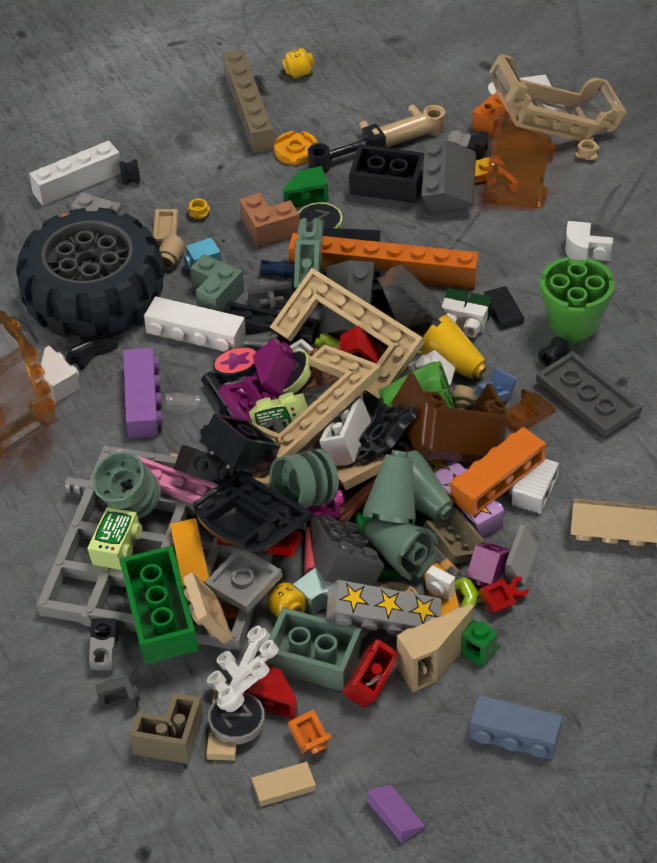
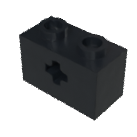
M181 445L174 466V470L218 485L237 473V471H232L225 467L224 461L221 458L186 445Z

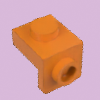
M314 709L287 723L302 754L311 751L312 755L321 752L328 747L326 742L333 738L330 732L326 734Z

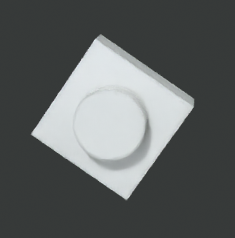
M432 565L426 572V589L433 595L441 596L449 601L455 594V577Z

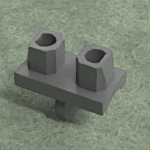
M289 281L247 288L250 306L276 311V308L284 307L291 298V284Z

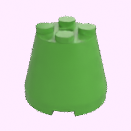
M564 257L550 263L543 270L540 280V292L550 329L557 336L566 339L570 344H577L581 340L591 337L597 331L614 294L613 275L604 264L591 258H587L584 261L569 260L568 257Z
M440 361L430 362L411 372L414 373L423 391L439 393L444 398L448 408H455L449 390V382ZM408 375L384 388L378 389L381 403L386 404L389 408L392 407L391 402ZM405 429L400 437H408Z

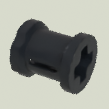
M554 337L548 347L542 348L538 352V358L545 367H548L561 357L569 354L570 347L563 338Z

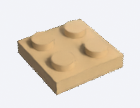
M193 572L184 576L183 579L186 585L184 593L188 601L193 605L194 610L191 611L195 622L199 626L203 625L210 637L213 638L215 636L222 644L232 640L233 638L218 596Z

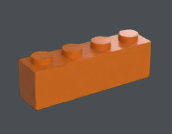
M524 427L515 433H511L503 443L493 447L481 460L475 461L468 470L454 477L450 484L451 499L474 517L545 461L546 442Z

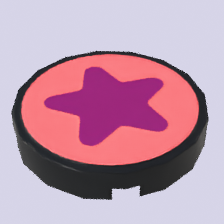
M237 347L221 353L213 361V371L217 378L225 382H235L239 380L238 377L254 375L257 370L252 355L257 350L251 347Z

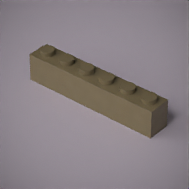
M244 50L223 53L224 75L252 153L274 150L273 128Z

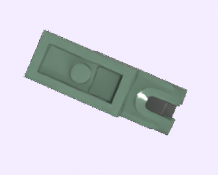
M307 218L300 219L298 240H296L295 289L298 288L311 268L318 272L322 268L324 221L321 219L313 218V224H309Z

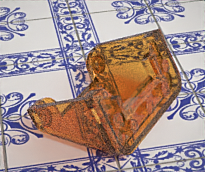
M499 115L488 164L486 203L541 209L542 200L547 199L548 186H544L547 161L550 159V155H555L556 142H552V137L542 132L516 127L510 116Z

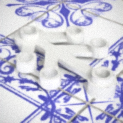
M256 626L248 632L249 646L239 667L235 663L236 659L230 651H225L218 656L216 662L233 677L230 686L225 684L226 678L220 671L211 673L207 678V683L211 688L219 692L217 705L220 709L226 712H233L238 709L244 702L243 692L268 674L269 667L265 662L278 653L279 648L273 640H268L270 634L265 628ZM260 651L261 654L254 659L256 653Z

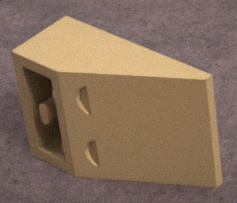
M472 604L455 608L448 614L432 618L422 625L408 628L397 635V652L400 654L397 659V668L412 692L438 682L461 654L462 633L473 621Z

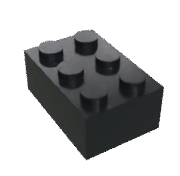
M359 144L349 173L350 194L416 203L423 182L425 153Z

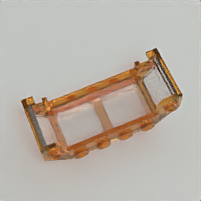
M3 310L0 311V458L58 421L55 412L57 406L50 397V386L43 377L45 371L38 362V358H40L39 353L34 346L30 345L20 330V325L16 318L13 316L9 317Z

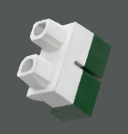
M448 288L442 308L459 328L463 329V333L467 337L475 338L478 333L484 332L485 323L491 317L492 297L471 293L469 297V292Z

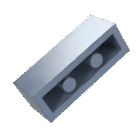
M479 695L470 721L469 739L476 740L481 744L489 743L501 746L509 751L517 750L529 753L537 758L553 759L561 734L563 716Z

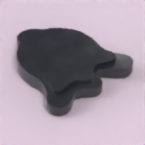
M384 403L380 404L375 410L372 421L359 438V442L363 446L358 447L357 460L364 464L390 450L399 440L403 430L418 415V411L413 406L403 409L399 404L390 408Z

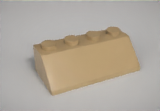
M574 498L570 535H576L575 539L582 541H591L592 537H601L602 542L618 543V539L629 540V545L645 546V542L656 543L657 547V506Z

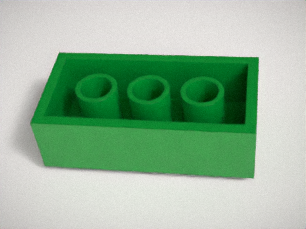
M173 545L119 558L145 665L199 651Z

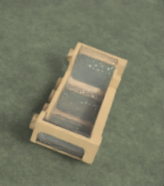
M499 54L489 71L497 95L516 127L578 141L594 140L593 135L601 131L607 130L609 133L616 130L627 113L608 81L604 79L592 78L588 80L579 93L520 79L514 70L516 67L514 59L504 54Z

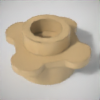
M586 139L578 144V151L575 155L577 158L595 160L598 157L596 153L600 147L595 141Z

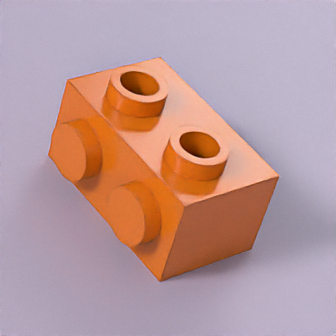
M497 92L489 96L480 106H477L472 113V128L479 132H488V136L493 139L513 123Z

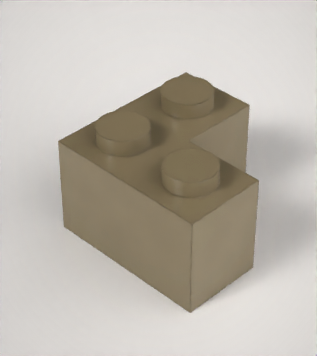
M173 693L166 716L138 711L130 732L133 754L189 764L203 719L201 697Z

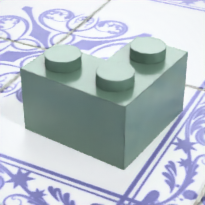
M205 254L190 267L192 288L196 290L198 307L223 312L228 301L235 302L244 292L243 271Z

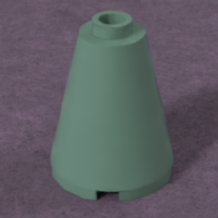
M392 450L391 455H385L364 506L363 516L369 518L378 516L379 520L415 524L412 458L407 457L408 452Z
M416 450L408 452L407 457L412 458L415 510L435 521L440 519L446 520L453 512V500L425 458Z
M374 518L365 527V538L368 539V543L402 577L413 580L411 577L423 576L432 566L437 555L433 551L435 544L438 545V538L431 530L409 524L379 520V518Z

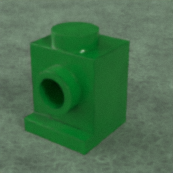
M473 620L462 633L461 654L485 667L499 649L497 632L487 623ZM474 646H477V647L480 648V652H478V651H476V650H474V649H472V648H473Z

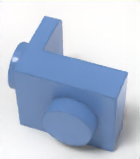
M497 368L494 370L490 382L487 383L493 385L503 403L510 400L517 378ZM487 383L478 385L475 395L479 396Z

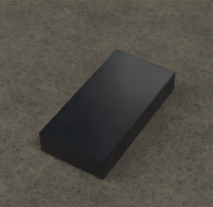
M507 286L484 292L485 296L492 297V313L501 329L524 323V316Z

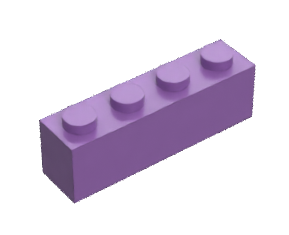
M153 347L123 350L128 438L158 437V426H163L162 411H157V408L162 407L161 393H156V390L161 389L160 375H155V372H160L159 357H154Z

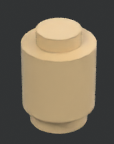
M167 235L161 243L159 250L162 255L163 269L170 270L175 267L184 252L185 243L177 235Z

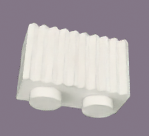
M545 459V461L509 488V495H512V505L541 514L558 478L559 463Z

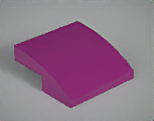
M259 376L245 377L240 383L225 384L218 390L233 417L248 419L250 422L252 420L249 412L256 405L257 401L264 398L277 399L276 396L261 385Z

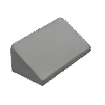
M524 525L519 526L505 564V581L510 582L515 577L522 576L523 580L518 585H525L538 550L537 542Z

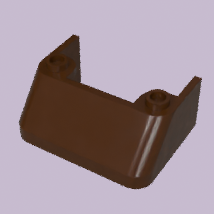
M409 373L391 402L392 406L399 404L403 409L413 406L418 411V415L405 428V431L415 450L424 457L474 463L486 456L493 447H497L505 441L508 412L490 383H487L470 410L448 408L444 398L439 393L423 391L414 373Z

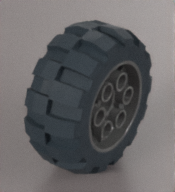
M99 207L97 211H86V208L69 210V215L63 217L55 215L44 221L41 230L34 229L25 240L16 266L22 303L27 307L28 313L43 328L48 326L54 334L69 338L70 335H78L81 340H88L90 338H97L98 335L110 334V337L124 333L128 325L132 323L138 325L144 320V315L155 296L160 297L163 290L164 272L162 255L159 250V244L152 233L133 216L127 213L120 216L117 215L114 209Z

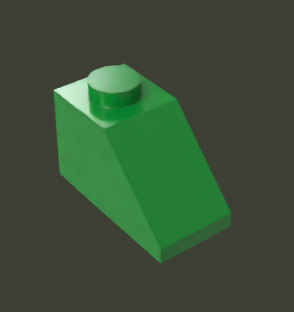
M322 166L300 170L283 188V202L291 200L294 207L329 201L328 182Z

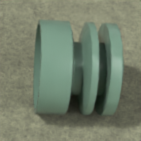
M322 449L278 457L272 462L269 481L271 489L303 508L330 503L336 498L339 486L337 468L333 459Z
M119 451L111 453L96 466L92 476V486L96 495L108 507L136 512L138 519L153 510L161 495L160 483L157 477L132 452Z

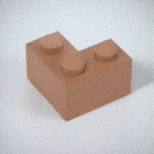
M261 193L239 199L241 220L257 248L292 238L293 233H298L300 224L299 213L291 200L269 207Z

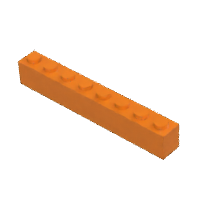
M298 233L292 234L288 248L289 263L295 264L296 240H298ZM323 236L321 269H327V266L349 260L374 262L375 269L389 270L394 266L403 265L422 284L475 289L478 276L479 252Z

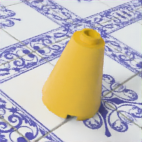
M444 315L438 320L442 323L437 327L432 325L423 336L425 342L420 348L421 351H418L417 354L420 356L427 355L435 350L455 367L454 372L469 379L481 377L487 368L485 366L486 359L451 317Z

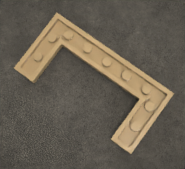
M311 268L270 328L291 342L319 302L355 326H360V329H363V331L388 346L377 362L378 365H381L383 374L365 389L366 392L380 400L378 389L384 388L400 378L425 340Z
M323 345L309 358L310 365L340 379L279 434L253 423L281 446L274 460L278 457L296 454L383 374L381 365L331 346Z

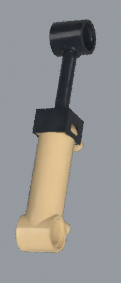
M413 104L408 108L412 115L411 117L381 127L376 123L369 125L366 121H362L359 124L362 130V140L333 150H330L323 143L311 145L308 148V168L322 166L325 174L330 170L332 159L357 151L359 144L388 148L424 135H441L445 131V110L439 105H430L421 113Z

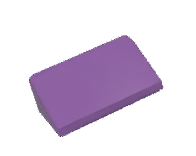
M391 785L367 791V802L401 843L425 829L422 821Z

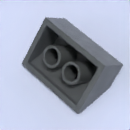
M447 140L425 144L422 198L429 213L474 206L475 151Z
M349 260L327 266V278L372 305L375 276L374 262ZM323 305L320 334L328 333L335 338H340L342 334L356 327Z

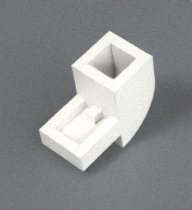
M568 221L565 252L571 260L586 261L587 258H591L594 260L611 261L612 237L590 236L591 223Z

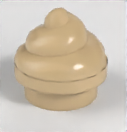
M463 385L455 386V390L451 392V397L456 409L469 408L475 402L474 389Z

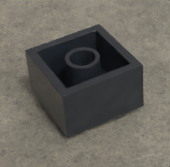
M213 414L200 439V442L208 447L207 451L211 455L224 461L225 467L232 471H238V469L245 470L251 474L255 472L267 473L281 447L248 419Z

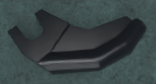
M106 336L90 338L71 347L66 355V362L70 366L74 363H79L80 369H85L96 353L113 350L119 345L118 339Z

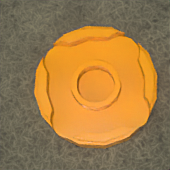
M296 131L283 133L275 141V156L285 164L302 165L308 163V148L317 143V140L313 135L301 131V133H296Z

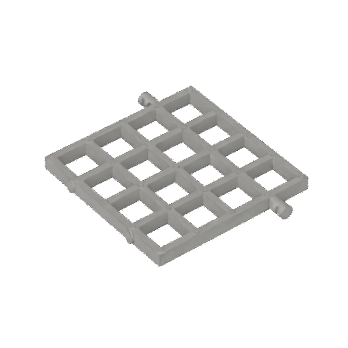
M104 446L96 466L103 458L118 450L132 452L136 456L173 469L177 457ZM95 468L90 480L67 477L65 491L83 494L37 602L36 607L39 616L79 622L84 626H91V619L116 618L119 630L137 633L132 614L102 609L111 585L126 587L122 570L72 561L80 539L92 540L99 524L90 523L88 520L96 501L102 500L96 495L92 486V476ZM241 470V471H243L244 473L248 474L249 476H252V475H253V474H251V473H249V472H246L245 470ZM166 494L160 495L157 505L153 508L154 510L173 512L170 524L185 521L188 515L197 516V511L194 510L193 504ZM308 521L297 529L306 530ZM170 524L166 535L142 531L141 537L135 541L133 546L155 550L173 545L174 553L176 554ZM216 537L213 542L201 541L209 577L219 568L220 562H225L237 549L217 544ZM259 551L251 552L271 563L273 554ZM64 577L96 582L87 606L55 601ZM218 596L220 603L233 605ZM191 603L189 606L190 613L192 610H194L193 605ZM256 605L249 613L241 609L239 610L232 632L230 631L233 639L225 644H222L215 636L213 638L210 637L205 627L198 626L192 617L197 642L199 644L241 651Z

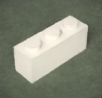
M361 395L326 425L319 441L322 449L333 459L335 466H347L354 463L358 447H361L359 438L371 422Z

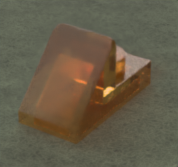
M522 389L521 402L507 409L506 425L514 433L522 427L527 429L555 413L556 408L540 394Z

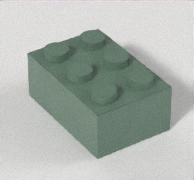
M283 608L268 639L273 640L279 651L265 663L281 669L285 676L342 691L349 681L362 650V629L350 625H338L332 620Z

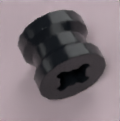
M133 159L128 163L124 161L119 162L122 184L127 183L129 180L140 181L137 159Z

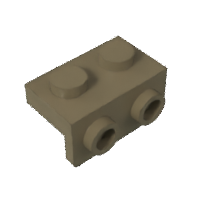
M456 507L453 508L452 514L446 520L426 521L423 528H427L436 534L438 538V545L436 547L451 564L470 562L475 546L485 542Z

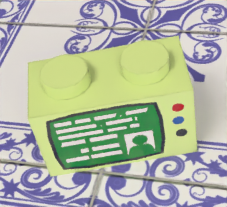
M293 392L279 396V399L271 400L270 398H264L257 401L249 414L252 423L259 426H264L273 418L280 419L285 429L308 407L303 393L294 395Z
M110 507L106 508L87 548L92 565L122 570L119 558L132 555L134 543L136 540H139L142 534V525L139 523L136 512Z

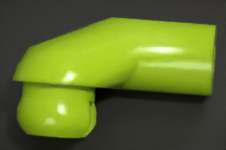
M322 333L315 340V344L318 348H321L323 345L334 347L340 344V340L328 333Z
M462 577L455 581V590L464 596L460 607L472 604L474 610L479 599V593L471 579Z

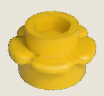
M198 198L189 203L188 212L192 218L203 219L210 212V207L204 199Z

